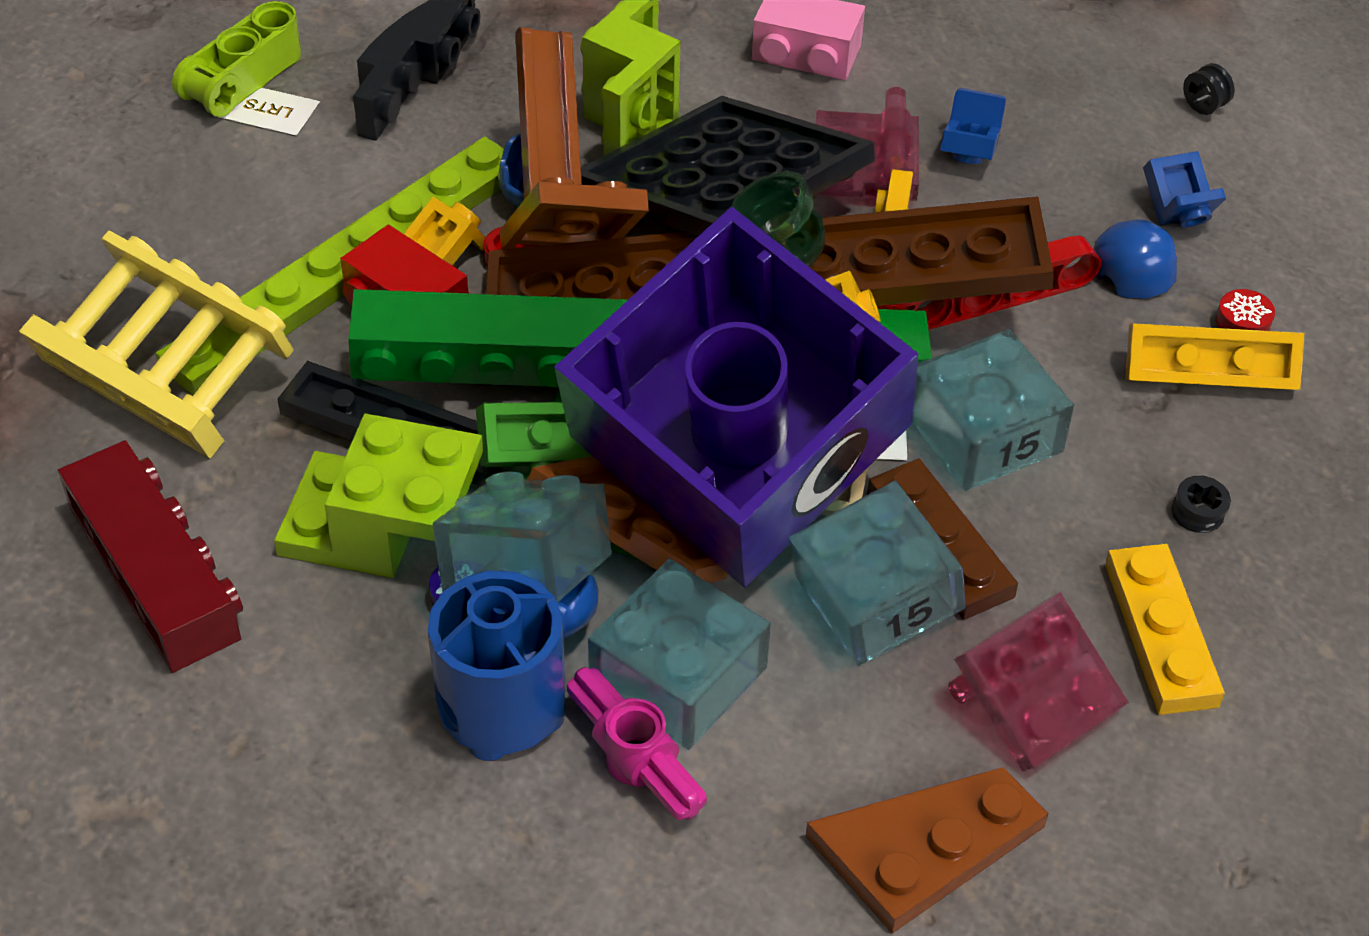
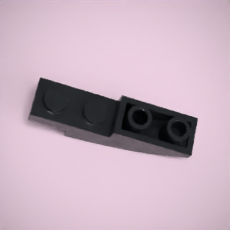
M429 0L403 15L367 47L357 59L360 87L353 95L358 136L377 141L386 126L397 119L402 103L410 92L417 90L421 80L438 84L449 66L453 67L457 63L460 50L469 37L473 38L476 35L480 25L481 15L480 10L475 8V0Z

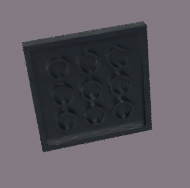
M720 96L581 168L582 185L595 186L602 182L618 181L625 183L627 188L645 189L648 195L649 211L642 218L654 220L670 226L675 231L686 232L698 237L731 206L757 227L778 220L781 214L802 202L815 199L818 193L840 181L852 178L855 172L875 162L874 141L726 96Z

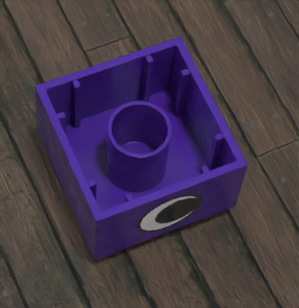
M731 206L554 368L570 437L718 564L742 587L746 588L912 425L919 353Z

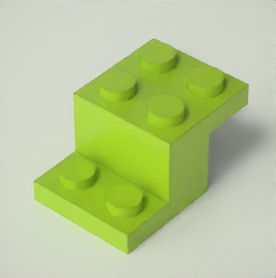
M622 0L615 6L613 11L598 24L590 27L582 37L580 51L583 55L581 92L584 100V118L603 127L601 143L604 156L679 118L681 41L658 31L659 0Z
M364 413L346 456L314 451L274 539L277 556L394 578L410 537L448 544L483 453L482 435Z

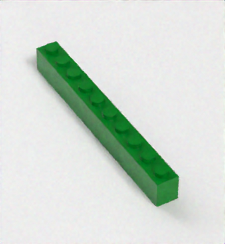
M354 289L348 338L351 378L374 381L559 387L554 367L628 300ZM878 309L881 319L879 323L919 353L914 399H923L932 364L926 311Z

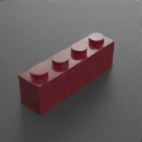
M124 440L58 469L70 510L171 673L242 640L236 614L243 611V605L237 590L228 577L220 581L213 573V570L216 569L215 562L208 546L201 536L194 539L190 538L186 532L189 529V525L182 507L174 496L167 499L163 497L160 492L163 490L161 479L148 457L139 460L128 442Z

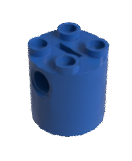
M485 571L463 577L444 590L430 611L428 625L436 705L444 729L459 744L470 748L471 753L476 758L483 761H494L501 758L504 754H511L534 747L552 732L559 729L565 717L566 688L563 615L555 596L538 580L513 571Z

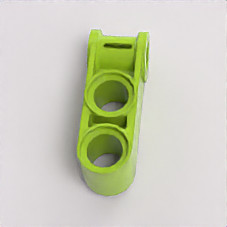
M278 1L267 2L257 6L248 16L231 28L222 31L217 38L193 55L184 58L178 64L172 78L174 93L184 100L195 99L204 104L206 111L215 117H223L229 114L235 106L255 91L263 88L270 80L301 59L302 50L295 9L290 4Z

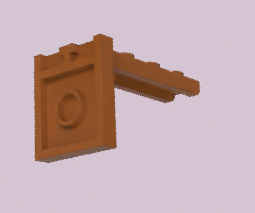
M518 27L515 32L524 201L500 229L501 250L514 249L517 244L543 246L623 238L649 211L647 190L627 188L625 183L618 181L602 182L595 186L582 185L572 33Z

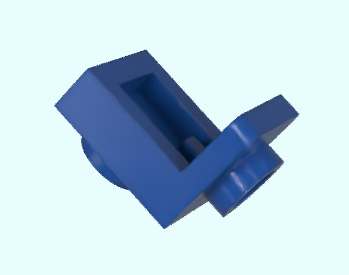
M965 88L957 89L951 117L944 129L940 150L952 152V158L963 163L979 164L982 163L983 159L992 160L998 146L1006 106L1005 96Z
M1198 151L1150 159L1143 167L1160 225L1180 222L1181 227L1186 228L1203 224L1212 218L1211 213L1226 200L1223 188L1210 190Z

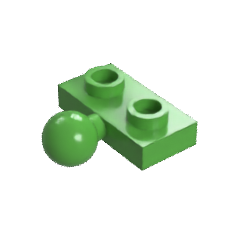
M562 402L483 403L476 408L478 434L482 435L483 453L480 458L481 467L530 466L531 472L533 467L592 456L570 437ZM528 475L520 488L522 504L532 514L537 510L547 511L546 505L531 504L530 497L539 496L524 487L529 477ZM552 505L554 514L558 513L560 509Z

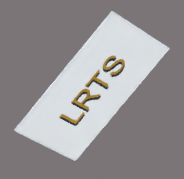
M261 88L235 106L229 114L218 118L297 136L320 101Z

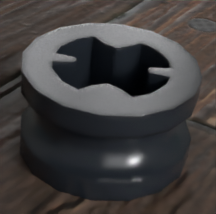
M1210 63L1204 65L1198 71L1192 72L1185 78L1183 91L1187 103L1193 110L1199 114L1208 115L1217 111L1219 107L1227 105L1233 99L1235 87L1231 75L1225 68L1219 64Z
M1204 475L1191 476L1184 479L1178 487L1171 507L1172 515L1177 523L1185 529L1197 533H1208L1218 529L1224 522L1225 514L1230 508L1231 497L1226 487L1216 479ZM1191 501L1196 504H1201L1204 501H1206L1211 505V508L1205 504L1196 507L1191 503Z

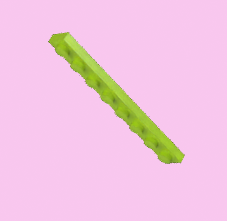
M486 136L482 137L239 298L244 305L254 310L260 305L275 313L285 323L286 328L283 332L285 336L344 297L340 258L389 224L404 234L433 196L451 208L456 202H459L469 210H472L500 191L498 172L504 148ZM219 323L173 380L194 395L242 335ZM173 342L156 352L157 361ZM262 347L258 354L266 350V348Z

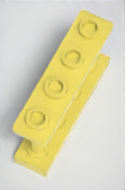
M108 230L101 240L116 263L66 322L59 321L53 326L33 314L19 332L42 361L211 459L224 442V439L211 422L215 416L212 409L262 347L286 360L289 358L294 349L283 332L286 325L275 313L266 307L259 305L254 310L244 305L239 296L224 284L215 282L210 286L204 283L189 266L180 260L172 259L170 263L162 260L147 243L138 237L131 236L126 240ZM135 276L156 287L108 346L100 345L95 350L86 345L87 341L84 336ZM177 299L196 309L198 313L150 371L143 369L138 375L128 369L129 366L126 360ZM219 323L241 334L242 336L193 396L186 394L181 400L170 393L171 389L168 385Z

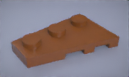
M593 456L532 468L524 486L526 489L688 590L727 578L728 573ZM561 500H566L574 509L561 502Z
M1004 767L807 822L805 836L893 934L1045 828L1049 813Z

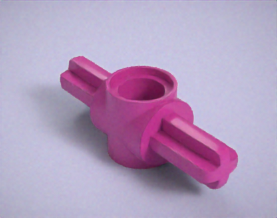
M583 667L576 671L575 676L567 683V692L593 722L592 737L606 753V765L610 774L619 782L635 787L647 785L675 819L690 820L694 818L707 803L706 792L677 760L679 746L666 732V721L662 711L655 704L647 700L636 698L623 699L596 668L589 669ZM632 740L643 741L644 743L629 744L627 742Z

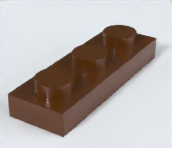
M920 458L869 478L868 496L963 620L1015 598L1018 587L1017 580Z

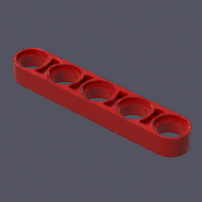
M1079 235L1048 242L1053 267V289L933 300L930 304L918 310L916 309L924 301L879 305L877 308L926 311L928 330L1083 287L1098 274L1101 268V258L1085 237ZM1077 258H1080V260L1077 263H1075L1069 268H1066L1068 264H1070L1072 261H1074Z

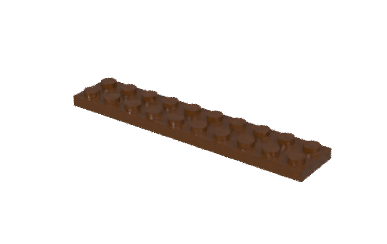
M1038 196L774 222L759 227L823 279L850 271L860 292L870 289L877 306L1053 289V267ZM674 232L489 251L486 294L629 300L692 243L697 236L686 232Z

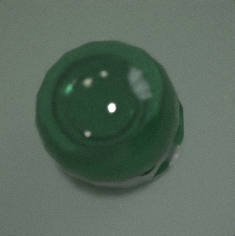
M781 171L759 178L743 188L734 199L733 208L808 267L812 266L822 254L826 243L825 224L818 212L812 209L814 205L812 192L806 180L799 173ZM793 187L800 188L799 198L797 197Z

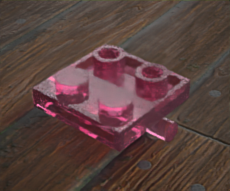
M891 87L886 91L885 110L881 114L816 111L815 124L874 141L875 162L855 172L852 178L840 181L818 193V195L877 198L878 189L889 190L892 169L913 172L909 200L917 201L919 189V116H911L910 112L906 109V92L901 87Z
M1061 592L1047 598L956 657L954 660L963 674L948 684L951 695L960 704H964L977 696L1022 772L1035 768L1129 703Z

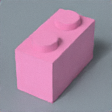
M763 0L753 24L752 60L847 80L862 43L865 6L840 0Z

